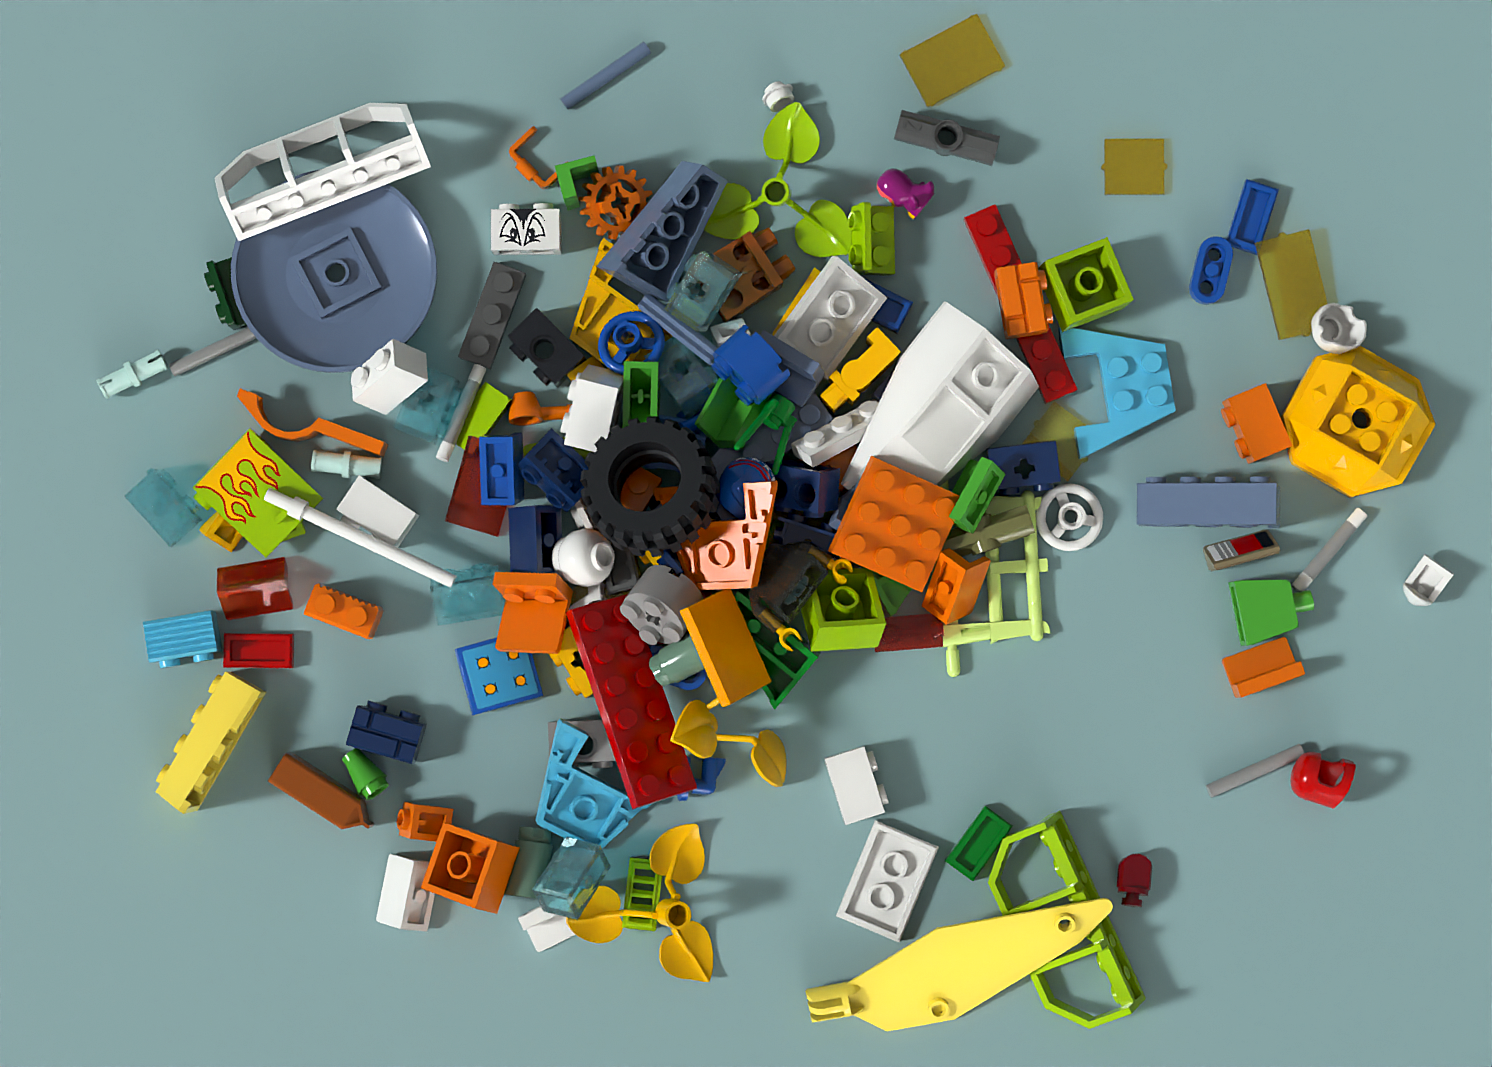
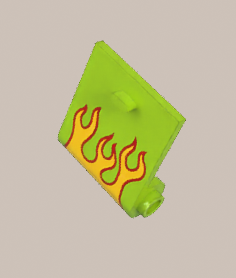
M251 428L193 486V489L197 492L193 498L207 511L211 507L214 508L265 558L304 520L302 518L299 521L287 515L288 511L265 501L264 497L267 490L272 488L293 499L297 496L308 501L309 506L315 508L324 499Z

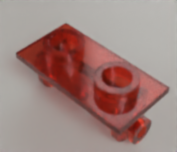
M933 614L885 617L886 626L878 647H875V652L943 647V623Z

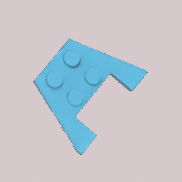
M1058 328L1061 353L1064 359L1088 355L1098 356L1108 417L1107 423L1074 428L1078 459L1085 458L1176 411L1165 344L1076 328L1062 332L1061 328Z
M559 718L536 815V822L539 826L597 854L629 825V820L643 808L647 809L651 804L632 809L627 792L572 765L587 740L588 734L586 731Z

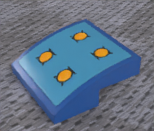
M497 638L455 649L472 716L543 696L532 653L499 652L495 648Z

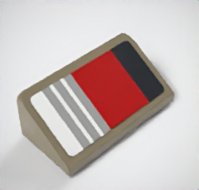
M1268 530L1257 531L1203 547L1208 570H1211V572L1275 555L1281 551L1278 543Z

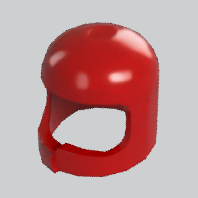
M1306 752L1297 759L1293 766L1290 779L1291 788L1294 794L1304 800L1334 809L1344 799L1350 789L1356 764L1344 758L1340 761L1330 762L1321 759V753ZM1343 773L1342 780L1339 784L1335 785L1337 779Z

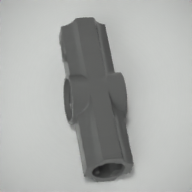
M905 110L901 111L894 140L934 150L941 156L952 155L989 166L993 165L1000 136L960 126L953 120L942 121ZM942 131H950L954 134L956 142L952 145H944L939 141L938 134Z

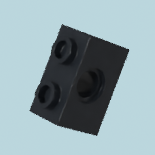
M538 308L531 312L508 335V338L513 343L509 349L522 362L528 358L537 367L533 373L546 386L552 382L558 388L568 379L567 375L573 369L586 361L585 356ZM542 342H549L554 346L552 356L547 359H540L536 356V348Z

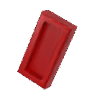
M224 633L223 668H294V634Z

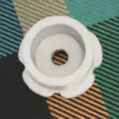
M781 81L770 84L764 91L765 95L762 98L764 105L768 106L772 112H779L792 104L795 99L792 94L793 87L790 84L785 85Z

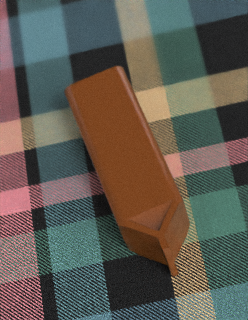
M287 752L283 756L268 780L269 783L340 829L360 825L369 829L375 824L369 820L364 798L293 752Z

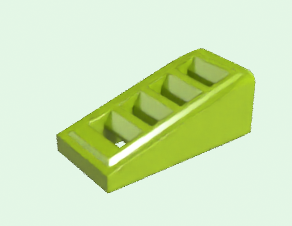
M630 857L624 909L655 911L660 901L662 875L656 873L655 877L635 875L636 869L651 870L649 859ZM634 883L654 885V890L633 889ZM632 897L652 899V905L632 903ZM623 916L622 928L656 931L657 919Z

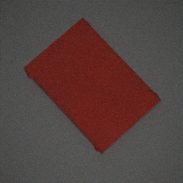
M468 436L445 522L498 537L507 505H481L479 438Z

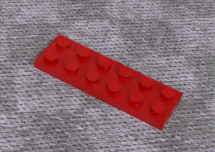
M626 594L571 609L566 612L631 807L635 809L697 789V785L684 747L670 741L676 724L663 686L657 682L649 667V659L652 657L649 645L640 638V631L620 612V606L628 595Z

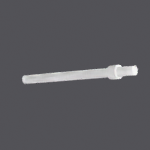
M269 488L265 494V501L288 511L287 515L299 521L302 518L445 586L451 588L457 575L309 506L308 501L297 496L293 499L272 488Z

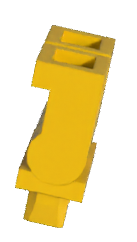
M878 327L867 336L866 344L870 348L857 360L847 362L843 366L841 374L835 370L829 376L828 382L831 385L820 395V400L833 414L846 401L853 406L859 400L860 394L900 357L901 351Z

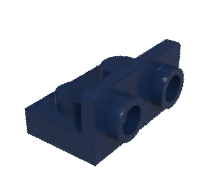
M552 428L517 464L522 476L529 483L541 488L553 506L559 509L562 508L565 512L569 511L582 498L581 490L584 486L580 482L581 472L589 470L584 462L585 459L571 446L564 445V439Z

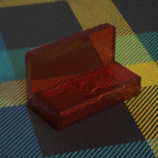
M285 557L217 568L216 591L227 620L293 609V600L288 588V566Z

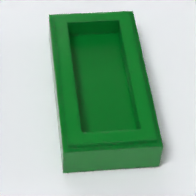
M984 805L944 861L971 881H974L1013 825Z

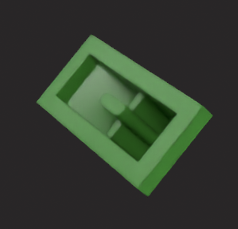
M624 361L622 428L629 425L628 420L638 418L640 422H646L648 416L659 417L661 399L659 362Z

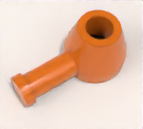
M528 391L518 392L513 395L508 414L509 423L527 426L538 424L543 420H563L565 412H569L572 404L541 407L535 393Z

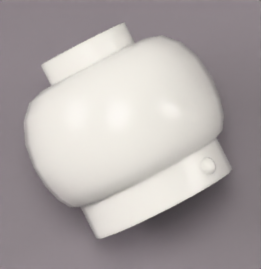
M585 528L573 531L566 537L558 540L552 550L551 559L555 573L559 574L564 581H569L581 587H588L600 584L609 576L613 568L615 555L609 540L601 532Z

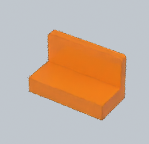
M950 548L941 551L922 607L946 625L971 614L991 560L984 556L969 563Z
M1286 637L1274 639L1222 659V664L1235 698H1242L1305 675L1301 661H1295Z

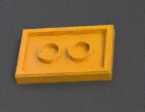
M731 589L720 590L680 610L722 707L731 705L772 682Z

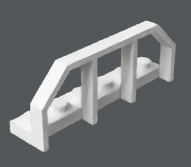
M368 103L243 151L214 179L219 200L238 241H241L430 168L431 165L407 104ZM372 121L406 122L411 135L353 157L345 132ZM338 135L346 160L295 179L288 154ZM280 157L287 183L230 204L229 189L253 167Z

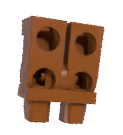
M770 228L763 229L755 234L749 231L742 235V237L691 266L692 274L707 297L710 295V301L724 323L737 319L739 315L782 288L783 281L796 269L786 254L772 263L765 253L778 245V241Z

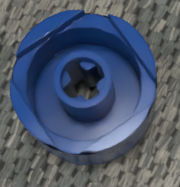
M743 325L712 353L714 363L711 367L722 380L725 381L727 378L731 380L737 387L735 390L736 395L744 404L749 406L754 402L759 405L791 375L788 368L782 373L778 367L782 359L757 332L751 336L748 335L749 327Z

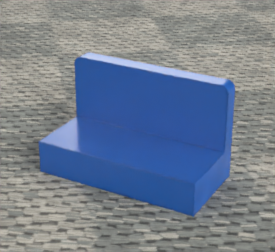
M515 432L511 435L480 436L481 505H516L524 500V477L517 464L523 459L522 432Z

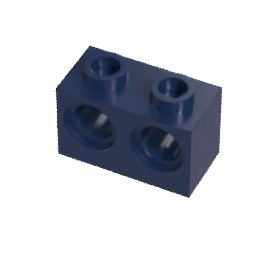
M783 458L778 474L774 475L778 483L774 502L776 511L794 512L795 510L803 511V516L821 518L824 517V512L838 509L840 468L824 465L811 467L802 461ZM774 460L764 462L772 470Z

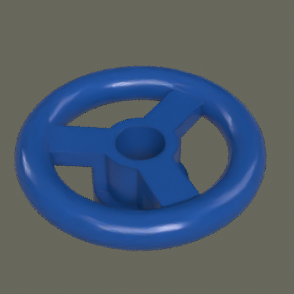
M628 311L613 317L603 327L598 340V351L602 362L610 370L621 375L624 372V361H626L630 354L636 353L640 349L652 350L651 354L642 362H658L665 346V336L662 327L650 316L640 311ZM630 321L646 324L652 330L654 338H644L639 328ZM612 332L613 340L619 348V351L613 358L608 350V342ZM629 338H634L632 343L625 344Z

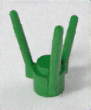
M773 393L760 415L736 442L734 449L740 450L762 423L774 430H778L780 426H783L784 429L772 468L773 474L777 475L791 429L797 421L792 416L795 410L794 404L787 398Z

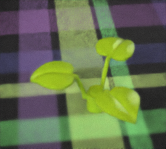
M794 102L780 110L770 121L764 133L763 147L766 155L774 160L784 159L776 178H771L764 183L762 195L753 202L747 188L736 183H727L704 231L719 238L735 240L749 231L753 233L758 228L760 218L754 208L763 202H767L775 207L787 204L804 217L795 227V239L800 249L814 257L847 255L852 245V231L848 228V218L844 211L835 203L821 199L812 204L808 213L790 199L792 194L791 188L783 180L790 160L798 164L805 163L819 149V131L799 102Z

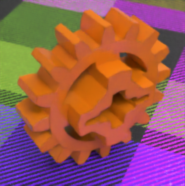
M618 165L615 166L613 173L610 166L602 167L603 176L597 172L590 174L593 184L583 183L582 187L588 193L587 196H580L578 200L586 203V208L579 212L580 215L590 216V219L585 224L587 227L598 226L596 235L603 236L608 231V239L616 240L618 233L621 236L647 205L646 197L653 193L651 190H643L642 187L647 181L645 178L635 180L636 170L629 169L625 173L624 166ZM618 180L628 184L633 191L625 190ZM601 188L602 193L598 201H596L597 194ZM616 197H620L621 203L616 205V208H612L611 202L615 201ZM636 204L635 211H634V213H633V215H632V217H631V216H630V213H631V211H632L634 205ZM600 214L609 216L611 223H614V225L605 222L600 217Z

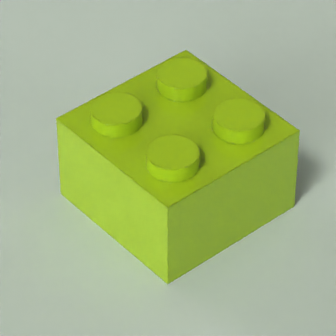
M1108 237L1048 259L1038 268V270L1044 269L1047 279V290L1045 292L1062 332L1122 310L1134 300Z
M853 568V572H850L847 569H839L837 573L847 579L846 584L837 583L833 578L832 570L805 571L803 579L805 576L809 578L810 584L805 594L799 600L811 652L878 647L886 621L872 570Z

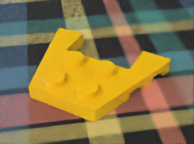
M604 237L600 242L589 281L569 338L602 364L604 363L599 355L598 340L603 327L618 314L628 311L642 312L637 305L609 286L614 278L613 276L596 267L613 246ZM685 298L675 311L677 316L695 330L706 323L711 317L709 313L688 298ZM630 321L639 328L644 338H654L652 330L646 324ZM663 329L665 336L663 352H665L679 341ZM613 332L608 342V350L612 358L619 351L613 340ZM629 338L625 344L632 343L634 338ZM640 349L638 352L630 354L626 361H644L651 354L652 350Z

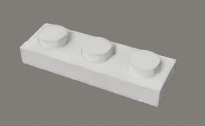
M875 399L866 401L858 408L843 416L834 418L830 423L821 428L806 433L804 437L791 443L793 455L811 467H815L861 442L879 401Z

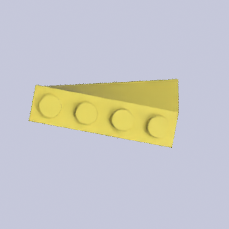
M225 672L223 676L218 674L208 690L212 695L205 706L201 704L197 708L191 719L194 726L189 735L183 734L173 750V752L177 753L171 765L166 764L162 768L156 779L159 786L155 792L183 814L198 811L266 694V691L233 672Z

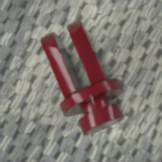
M1131 854L1123 858L1119 863L1116 887H1118V893L1126 894V898H1122L1121 905L1142 907V900L1139 899V896H1148V891L1151 888L1152 863L1144 855Z

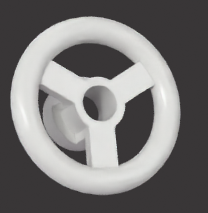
M1073 483L1060 484L1055 486L1054 489L1048 490L1042 496L1040 507L1036 510L1037 529L1042 538L1054 548L1063 551L1080 550L1090 545L1099 535L1103 525V509L1095 494L1086 487ZM1071 493L1083 497L1091 506L1093 516L1086 515L1084 508L1080 504L1069 502L1067 494ZM1057 498L1060 506L1057 514L1058 523L1050 531L1046 523V511L1052 500ZM1066 511H1073L1075 513L1076 520L1074 523H1068L1065 520ZM1082 525L1091 526L1089 532L1078 540L1065 541L1059 539L1065 530H1075Z

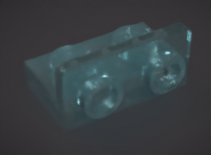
M151 467L146 471L148 475L124 497L167 545L173 547L202 521L196 513L200 508L187 494L182 497L174 489L177 482L165 469L159 472Z
M479 563L473 565L470 569L459 571L444 569L457 575L451 588L433 579L430 580V592L438 626L501 616L503 613V595L492 585L495 572H499L497 564Z

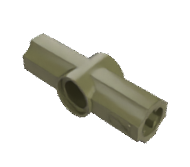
M1023 505L993 516L991 514L984 515L973 534L958 527L951 529L941 551L950 548L961 557L969 554L974 556L999 548L1003 543L1035 533L1027 506Z

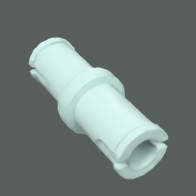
M157 349L155 352L133 363L130 361L123 363V368L98 378L96 381L104 397L108 399L110 396L133 385L135 388L141 386V381L163 370H167L168 366Z
M313 450L311 472L342 474V478H349L350 475H360L362 477L380 479L382 457L352 455V451H344V454Z

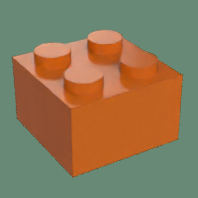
M443 822L421 889L478 910L497 914L520 848L469 829Z

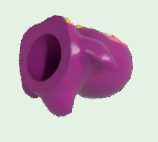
M895 168L886 170L877 181L879 194L889 201L893 207H904L912 219L917 217L935 194L932 181L926 184L925 182L916 184L907 174Z

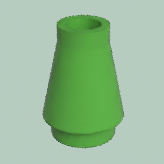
M355 748L342 758L359 796L363 795L366 800H370L378 796L389 786L386 781L387 775L368 759L360 749Z

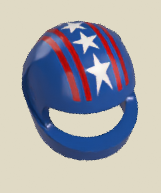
M753 457L739 458L728 464L719 479L720 492L716 494V497L732 515L738 519H745L743 483L774 481L776 479L771 468L763 461Z

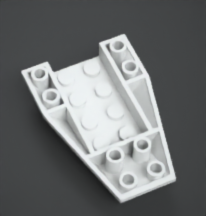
M944 301L902 354L843 477L841 485L850 490L857 484L870 457L873 456L940 487L965 467L970 459H975L1000 438L1039 388L1032 371L986 328Z

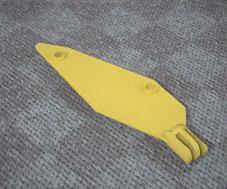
M1100 898L938 927L849 982L806 989L811 1021L815 1023L854 1015L885 1031H893L955 1020L1079 944L1112 911V902L1108 898ZM1064 919L1069 920L1064 924L1059 923L1061 920Z

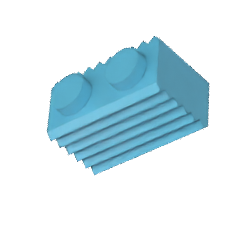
M210 610L143 622L149 663L159 662L160 668L181 665L180 659L193 657L194 663L214 660V653L222 652L216 611Z

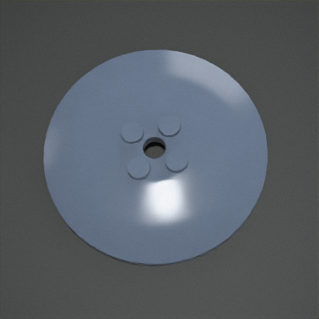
M310 171V172H307V173H303V174L297 175V176H295V179L300 178V177L305 176V175H308V174L313 173V172H315V171ZM386 184L241 241H238L236 238L231 260V282L236 305L243 320L254 336L268 350L281 359L304 369L325 373H344L362 367L377 350L383 348L392 339L406 344L415 335L424 322L433 302L437 283V259L432 237L417 209L401 192L390 184ZM333 265L345 267L346 274L340 282H331L327 278L328 269Z

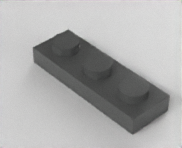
M493 262L458 355L460 359L491 370L526 278V273Z

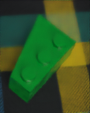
M742 588L734 597L772 681L763 686L762 689L775 710L819 657L821 651L811 652L809 642L804 637H802L803 641H801L794 634L786 638V644L793 651L785 649L780 643V636L775 632L776 630L760 614L767 609L786 628L791 627Z

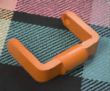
M533 126L510 147L509 154L517 163L515 168L529 182L533 180L541 189H548L558 180L557 173L555 172L544 181L538 175L539 172L516 152L538 131Z

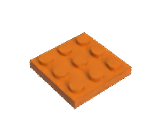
M871 456L828 551L923 592L954 524L949 515L960 496Z

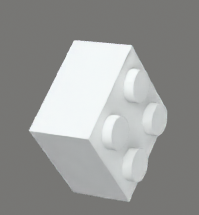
M590 364L582 373H577L576 379L571 382L568 393V400L573 401L569 408V412H565L561 425V433L566 434L564 445L596 452L595 443L601 436L607 439L612 435L610 429L618 423L623 400V375L615 373L610 369Z

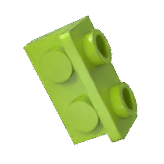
M862 202L852 206L848 216V228L852 231V245L850 246L848 257L852 269L859 275H894V207L871 206L870 202Z

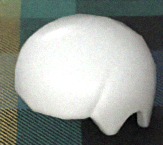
M1330 303L1317 310L1311 320V329L1315 342L1322 350L1332 354H1342L1354 350L1362 344L1366 338L1367 324L1365 320L1356 318L1352 306Z

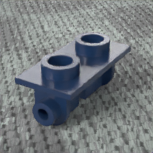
M788 512L787 518L779 516L778 520L785 523L783 528L777 526L774 532L773 539L779 541L778 545L802 551L805 539L812 540L810 548L815 549L828 558L839 559L840 556L828 551L837 532L828 523L821 522L819 528L806 524L808 517Z

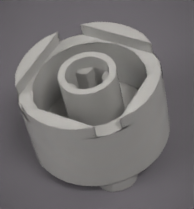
M653 565L647 568L620 606L622 615L629 619L632 625L640 631V638L650 645H656L657 642L671 644L681 640L688 629L680 610L703 599L698 587L687 576L681 573L679 577L668 573L671 568L664 565Z

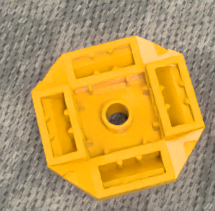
M1362 346L1342 354L1328 353L1314 357L1280 416L1292 443V446L1288 448L1290 463L1349 498L1402 484L1436 425L1420 380ZM1355 411L1362 412L1366 417L1367 423L1363 429L1356 427L1352 421Z

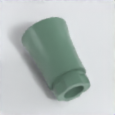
M689 631L685 633L681 640L663 647L659 650L658 654L649 659V667L657 682L662 686L681 682L705 669Z
M531 827L519 828V840H515V846L520 849L504 895L551 900L550 869L553 845L550 844L552 838L551 831Z

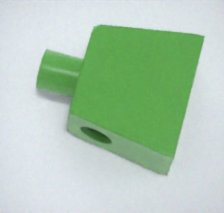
M1239 580L1228 583L1241 646L1253 645L1299 627L1297 613L1314 610L1311 591L1306 590L1292 593L1289 580Z

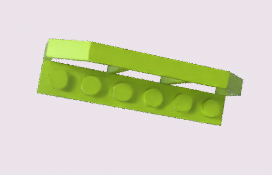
M1060 810L1046 816L1040 822L1011 833L1002 839L988 884L1003 916L1026 912L1065 896H1068L1070 904L1100 899ZM1039 832L1042 842L1045 846H1049L1054 857L1055 871L1060 878L1064 879L1066 887L1013 907L1001 881L1006 861L1013 842ZM1108 915L1086 936L1089 941H1092V944L1062 954L1030 973V977L1045 1009L1088 1029L1132 1014L1146 999ZM1097 952V963L1100 969L1107 974L1111 982L1112 996L1117 1004H1121V1007L1092 1016L1054 998L1043 972Z

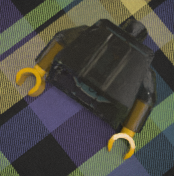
M810 541L791 542L785 546L778 543L770 544L764 552L758 586L751 588L748 594L753 615L772 634L776 632L780 636L781 645L788 651H793L786 644V638L789 635L794 634L801 641L803 639L797 630L786 628L783 623L786 622L790 625L829 572L826 567L832 570L833 578L839 584L847 583V579L837 573L840 568H846L848 571L853 572L852 565L848 560L838 559L835 561L831 558L832 554Z

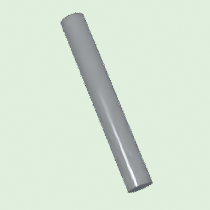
M247 327L169 364V367L174 376L180 375L256 339V337Z
M1297 744L1207 784L1206 789L1211 798L1297 760L1304 754V750L1300 744Z

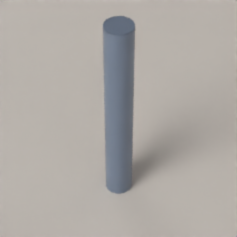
M642 42L560 98L567 110L649 55L651 53L645 42Z

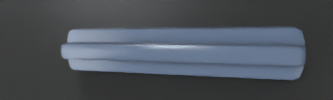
M646 294L638 304L639 310L654 319L663 329L709 365L714 363L712 353L718 348L655 297Z

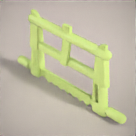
M947 480L940 487L949 491V485ZM1024 491L1021 497L994 496L984 515L991 514L993 516L1026 505L1035 533L1024 537L1025 560L1000 562L999 548L985 552V556L991 560L986 573L989 622L958 624V620L943 625L942 644L943 648L947 647V673L951 677H957L960 674V655L957 645L990 640V644H993L998 640L1030 635L1032 640L1040 641L1044 633L1051 634L1048 624L1042 619L1040 572H1048L1047 558H1038L1035 510L1040 507L1042 496L1035 498L1032 491ZM1026 573L1029 620L1003 622L1000 574Z

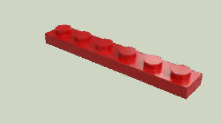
M994 204L964 217L963 220L998 297L994 277L995 270L1000 267L1022 263L997 206ZM1049 324V330L1046 333L1016 338L1027 365L1039 386L1038 390L1045 404L1078 390Z

